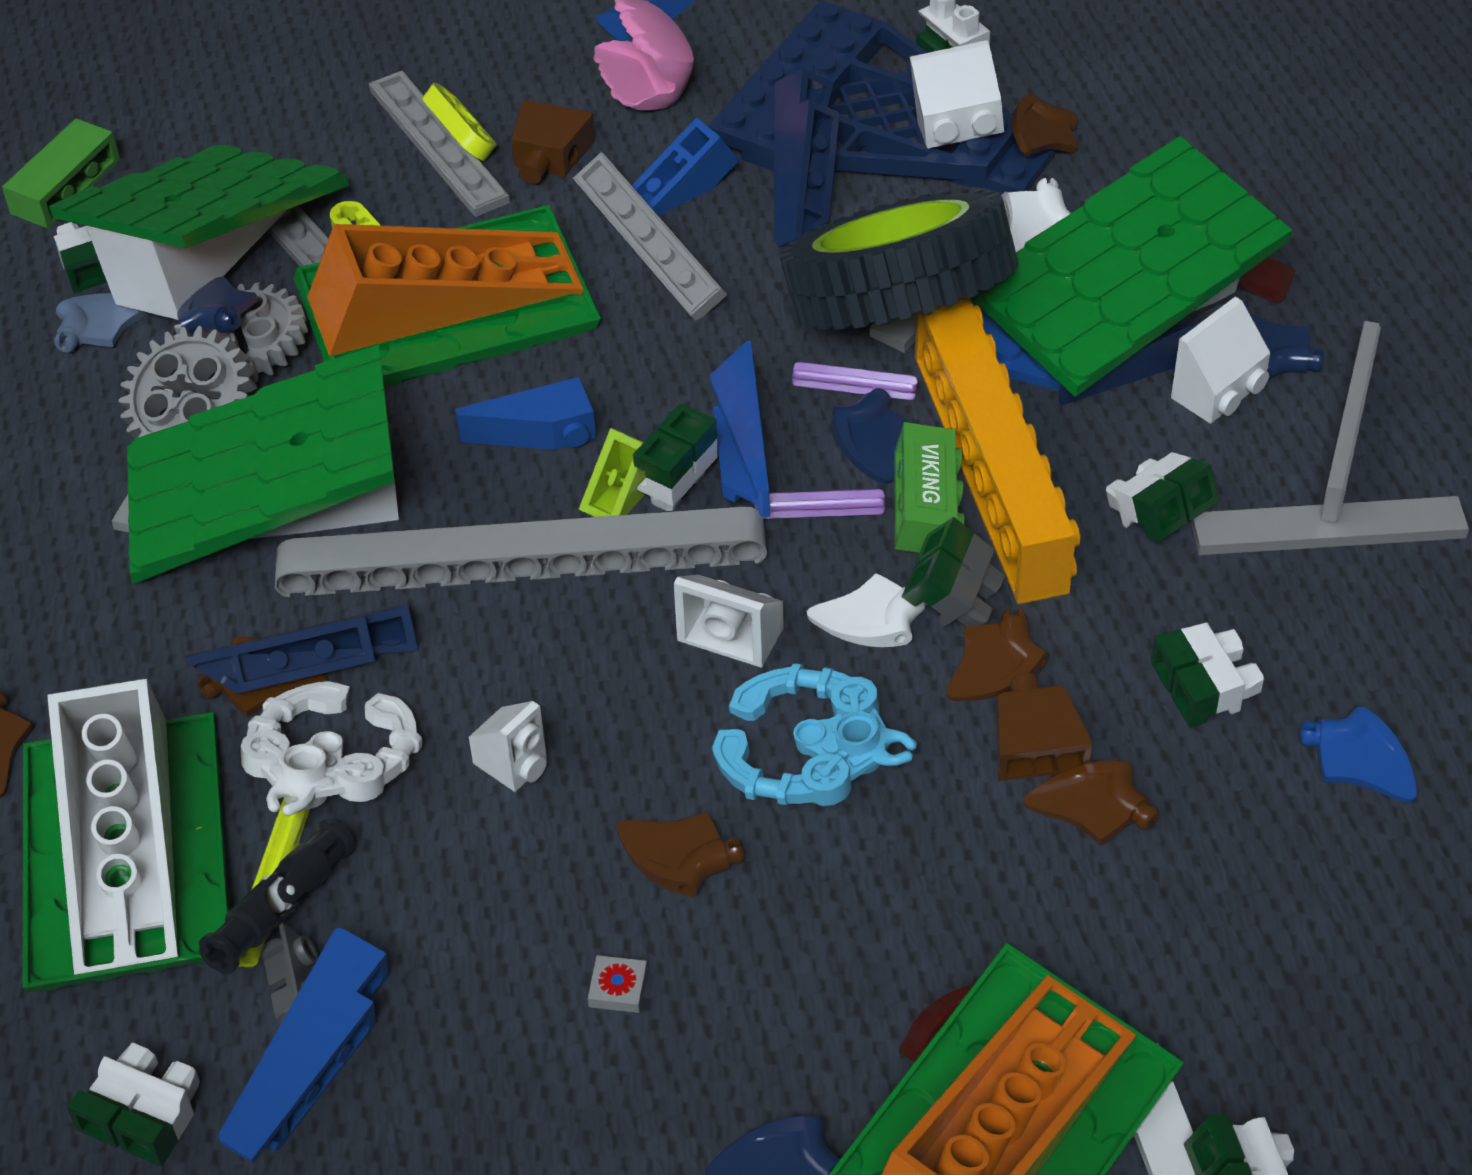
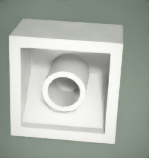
M988 40L910 57L917 121L927 149L1004 132L1001 96Z
M1234 297L1179 339L1171 398L1210 424L1223 414L1226 416L1231 415L1245 396L1250 392L1253 394L1259 393L1269 379L1267 369L1270 351L1242 300Z
M701 575L679 576L674 582L677 641L761 668L763 667L783 630V601L772 598L764 593L752 592L730 585L725 581L714 580Z

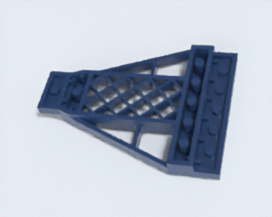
M821 0L708 125L711 130L721 137L727 146L741 150V160L774 171V86L778 80L804 68L833 82L828 108L839 112L840 115L847 114L849 117L846 118L839 115L837 142L844 145L840 150H836L834 170L942 178L962 186L987 188L1003 194L1005 191L1008 193L1029 191L1056 155V150H1045L1032 155L1024 154L1020 150L1013 133L1012 114L1003 107L1004 132L927 149L916 121L917 113L911 65L904 73L897 74L869 65L868 63L884 44L888 45L909 62L911 56L928 52L887 22ZM865 92L868 98L850 101L847 95ZM840 97L842 103L834 104L836 100ZM894 104H899L901 107L900 110L883 112L881 108ZM868 109H873L875 112L874 115L857 117L855 113ZM905 120L909 124L907 127L891 129L889 125L890 123ZM881 125L883 130L877 129L874 126ZM915 137L917 142L909 140L907 138ZM950 149V151H951L952 154L947 153V152H944V151H941V150Z

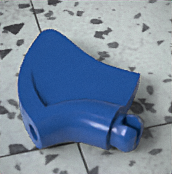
M1359 706L1345 718L1319 719L1318 722L1304 721L1301 724L1300 742L1307 747L1317 746L1323 782L1351 783L1364 786L1406 803L1415 800L1417 796L1416 782L1405 750L1392 730L1369 709Z

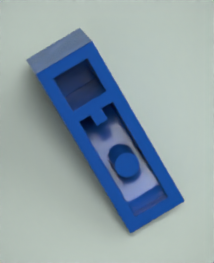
M696 117L632 186L654 212L660 216L713 189L739 162V159L720 136Z
M579 377L455 409L458 436L461 442L556 450L567 446L579 447L587 441L596 439L594 411Z

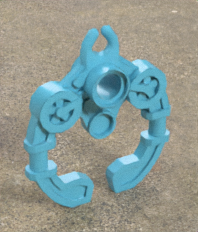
M793 663L791 667L775 669L755 676L736 688L729 704L730 713L744 720L755 721L766 713L772 697L785 693L797 694L800 687L817 689L818 698H830L834 717L822 720L807 719L798 723L794 728L793 734L798 751L813 757L802 768V774L794 775L793 773L785 772L781 780L765 778L763 769L753 768L746 763L750 750L745 732L739 729L719 730L712 746L720 771L735 788L745 793L746 799L757 800V797L760 796L777 799V803L781 805L813 802L820 806H830L847 798L851 792L852 780L860 775L869 774L880 765L897 766L910 762L913 758V754L910 751L916 749L917 742L902 731L885 727L879 716L877 688L871 680L863 677H850L844 673L834 671L833 668L825 667L822 671L804 669L803 664ZM902 743L910 751H903L893 755L887 752V748L891 744Z

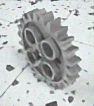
M255 283L250 290H245L244 285L239 284L238 290L255 292L258 299L254 305L240 314V326L249 348V352L245 354L248 357L246 362L254 369L250 379L253 382H257L258 373L265 372L268 375H273V365L286 366L288 365L285 358L286 355H298L296 345L305 344L306 342L303 334L308 332L307 320L295 295L289 296L287 289L284 288L277 292L275 285L271 284L262 290L260 284ZM180 324L174 326L177 333L173 336L175 339L179 338ZM235 331L220 333L224 338L229 337L240 348ZM216 372L212 373L209 376L208 380L211 379Z
M198 326L193 335L186 327H181L178 339H175L167 331L164 337L165 344L160 346L157 342L150 341L152 353L149 356L142 352L137 353L139 360L142 362L140 367H127V370L134 378L132 381L121 382L120 386L130 394L119 399V403L127 409L120 416L129 425L126 429L127 432L135 439L187 422L190 415L249 397L246 393L257 389V385L249 378L254 373V369L246 362L248 357L229 337L224 338L215 329L208 334L202 326ZM175 369H177L176 372H175L173 375L170 376V374H171ZM216 372L215 375L208 380L209 376L212 373ZM167 408L166 411L162 415H160V412L163 409Z

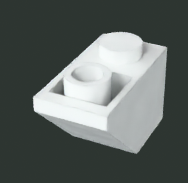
M534 701L501 707L469 736L473 764L514 792L526 781L529 783L536 781L545 770L547 755L540 705Z

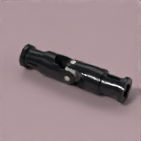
M333 819L321 821L315 827V835L307 843H299L280 861L271 875L264 877L226 914L225 923L215 933H207L199 940V954L203 961L210 968L222 974L234 972L240 965L239 958L249 948H256L261 945L275 931L279 924L295 910L299 904L298 898L302 894L313 892L330 875V867L339 858L345 859L354 851V838L350 831L343 824Z

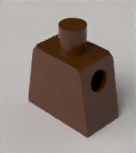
M524 100L511 142L514 167L520 168L519 174L521 178L530 184H537L542 179L544 173L566 177L595 142L593 112Z
M1022 673L1015 676L1010 682L1012 691L1001 693L998 695L996 744L998 780L1006 781L1057 775L1071 768L1090 763L1092 741L1067 690L1061 686L1040 688L1038 677L1032 673Z

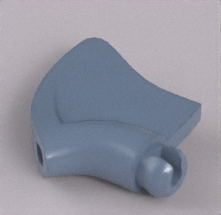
M112 293L82 295L63 300L56 308V314L62 320V323L54 338L55 346L65 353L73 352L76 347H80L83 343L114 347L120 335L129 326L148 314V312L116 305Z

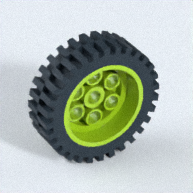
M962 189L952 194L951 191H943L935 196L930 194L919 195L916 199L909 200V198L897 200L895 204L886 205L885 203L875 206L873 210H861L853 213L854 216L840 217L833 220L832 224H822L816 227V231L803 233L800 235V238L793 239L789 242V245L784 246L779 254L797 321L801 326L806 325V328L812 329L818 326V330H827L833 326L834 330H840L850 325H853L854 328L867 326L871 322H876V325L888 323L890 319L897 317L900 320L911 318L912 314L921 311L924 314L936 311L935 307L945 305L948 307L959 303V298H971L978 295V290H989L995 286V282H1003L1007 279V275L1013 274L1015 268L1018 267V259L1003 197L998 192L995 193L993 190L983 191V189H975L970 192L968 189Z

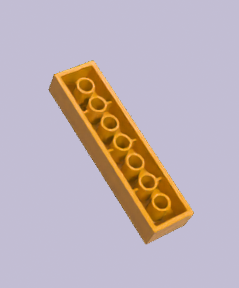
M959 298V303L951 306L940 305L935 307L936 311L926 314L922 311L917 312L914 358L943 427L955 429L956 448L962 449L960 468L1017 604L1070 594L1071 577L1077 574L1074 550L1075 547L1080 545L1079 528L1074 519L1069 520L1067 517L1063 492L1059 486L1054 487L1051 481V469L1046 455H1040L1038 452L1034 427L1031 423H1025L1021 398L1018 393H1012L1009 387L1010 380L1007 367L1004 363L999 364L996 358L995 341L992 334H986L983 329V316L978 305L973 306L970 298Z

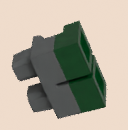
M953 516L927 534L915 562L916 566L913 567L901 597L915 607L925 602L940 613L939 621L943 627L954 620H958L965 626L982 625L988 621L993 608L980 599L977 594L979 593L985 599L994 595L1001 587L1005 575L990 564L994 549Z

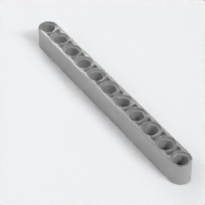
M731 507L293 538L285 540L277 547L275 589L282 596L290 597V593L305 592V596L335 594V590L350 589V593L379 591L380 587L395 586V589L421 588L429 583H441V586L470 584L471 580H486V583L515 581V577L530 576L531 580L560 578V574L575 573V576L603 575L605 571L620 570V573L650 571V568L665 567V570L695 568V564L709 563L710 567L740 565L739 561L754 560L755 564L762 562L767 555L764 519L758 510L752 507Z

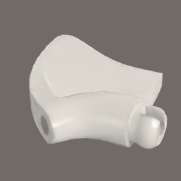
M1046 178L1041 179L1036 185L1037 191H1019L1007 194L1006 200L1010 215L1009 226L1016 252L1024 248L1025 242L1071 214L1064 204L1062 191L1058 188V182L1055 179L1051 178L1048 184Z
M876 573L852 593L809 608L807 616L819 628L842 640L870 647H894L907 645L912 640L913 636L910 625L925 610V605L927 604L922 602L916 607L901 597L905 587L902 588Z

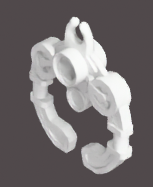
M331 681L303 685L286 691L275 698H268L263 703L262 714L254 716L249 721L247 736L243 738L241 744L242 767L246 773L254 777L266 778L270 782L272 787L266 797L268 808L272 812L279 811L280 803L278 799L283 797L287 803L282 809L286 816H291L303 809L318 807L325 802L327 796L339 794L341 797L355 802L372 800L383 792L385 784L408 768L410 754H415L422 747V737L416 733V721L412 711L401 699L377 693L366 702L365 719L374 726L393 730L389 735L392 748L383 747L377 752L376 756L368 753H354L343 757L342 737L337 733L329 731L313 735L310 741L305 744L290 747V742L286 735L281 733L279 721L288 723L295 715L307 710L323 714L342 713L347 709L350 686Z

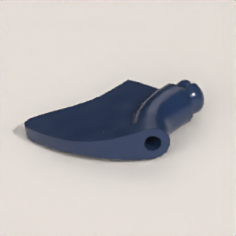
M217 277L196 291L179 308L177 316L181 327H186L192 334H194L198 326H202L205 331H213L215 329L220 333L233 332L241 325L240 314L254 305L258 299L255 292L235 289L225 277Z
M1250 314L1270 351L1267 369L1269 373L1268 380L1282 373H1307V370L1319 372L1323 369L1324 351L1318 348L1310 349L1309 326L1277 324Z
M875 388L853 405L833 406L831 429L841 451L859 470L879 483L889 484L894 478V451L903 423L908 421L888 408L891 404L888 392L881 388Z
M811 1116L789 1117L765 1124L733 1142L706 1168V1175H829L840 1161V1158L825 1144V1122L822 1119Z

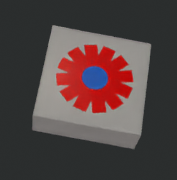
M597 955L588 994V1006L591 1008L639 1013L648 970L647 961Z

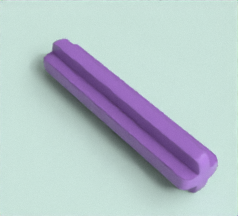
M800 361L795 363L792 373L793 385L798 387L863 395L875 388H881L888 392L890 398L914 400L918 387V380L914 375Z
M882 489L769 493L770 516L763 517V519L881 515L885 510V495Z

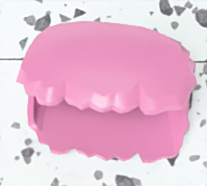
M614 0L616 3L614 6L615 10L621 12L619 18L622 20V25L633 39L632 42L617 40L603 42L594 48L595 55L593 59L599 64L600 75L609 88H611L612 97L620 101L623 106L636 110L665 109L674 105L687 86L694 65L692 49L679 26L664 11L650 2L644 0Z

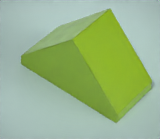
M610 428L579 510L593 517L627 515L645 495V493L637 490V486L646 478L645 471L634 467L633 453L644 443L643 441L617 429Z

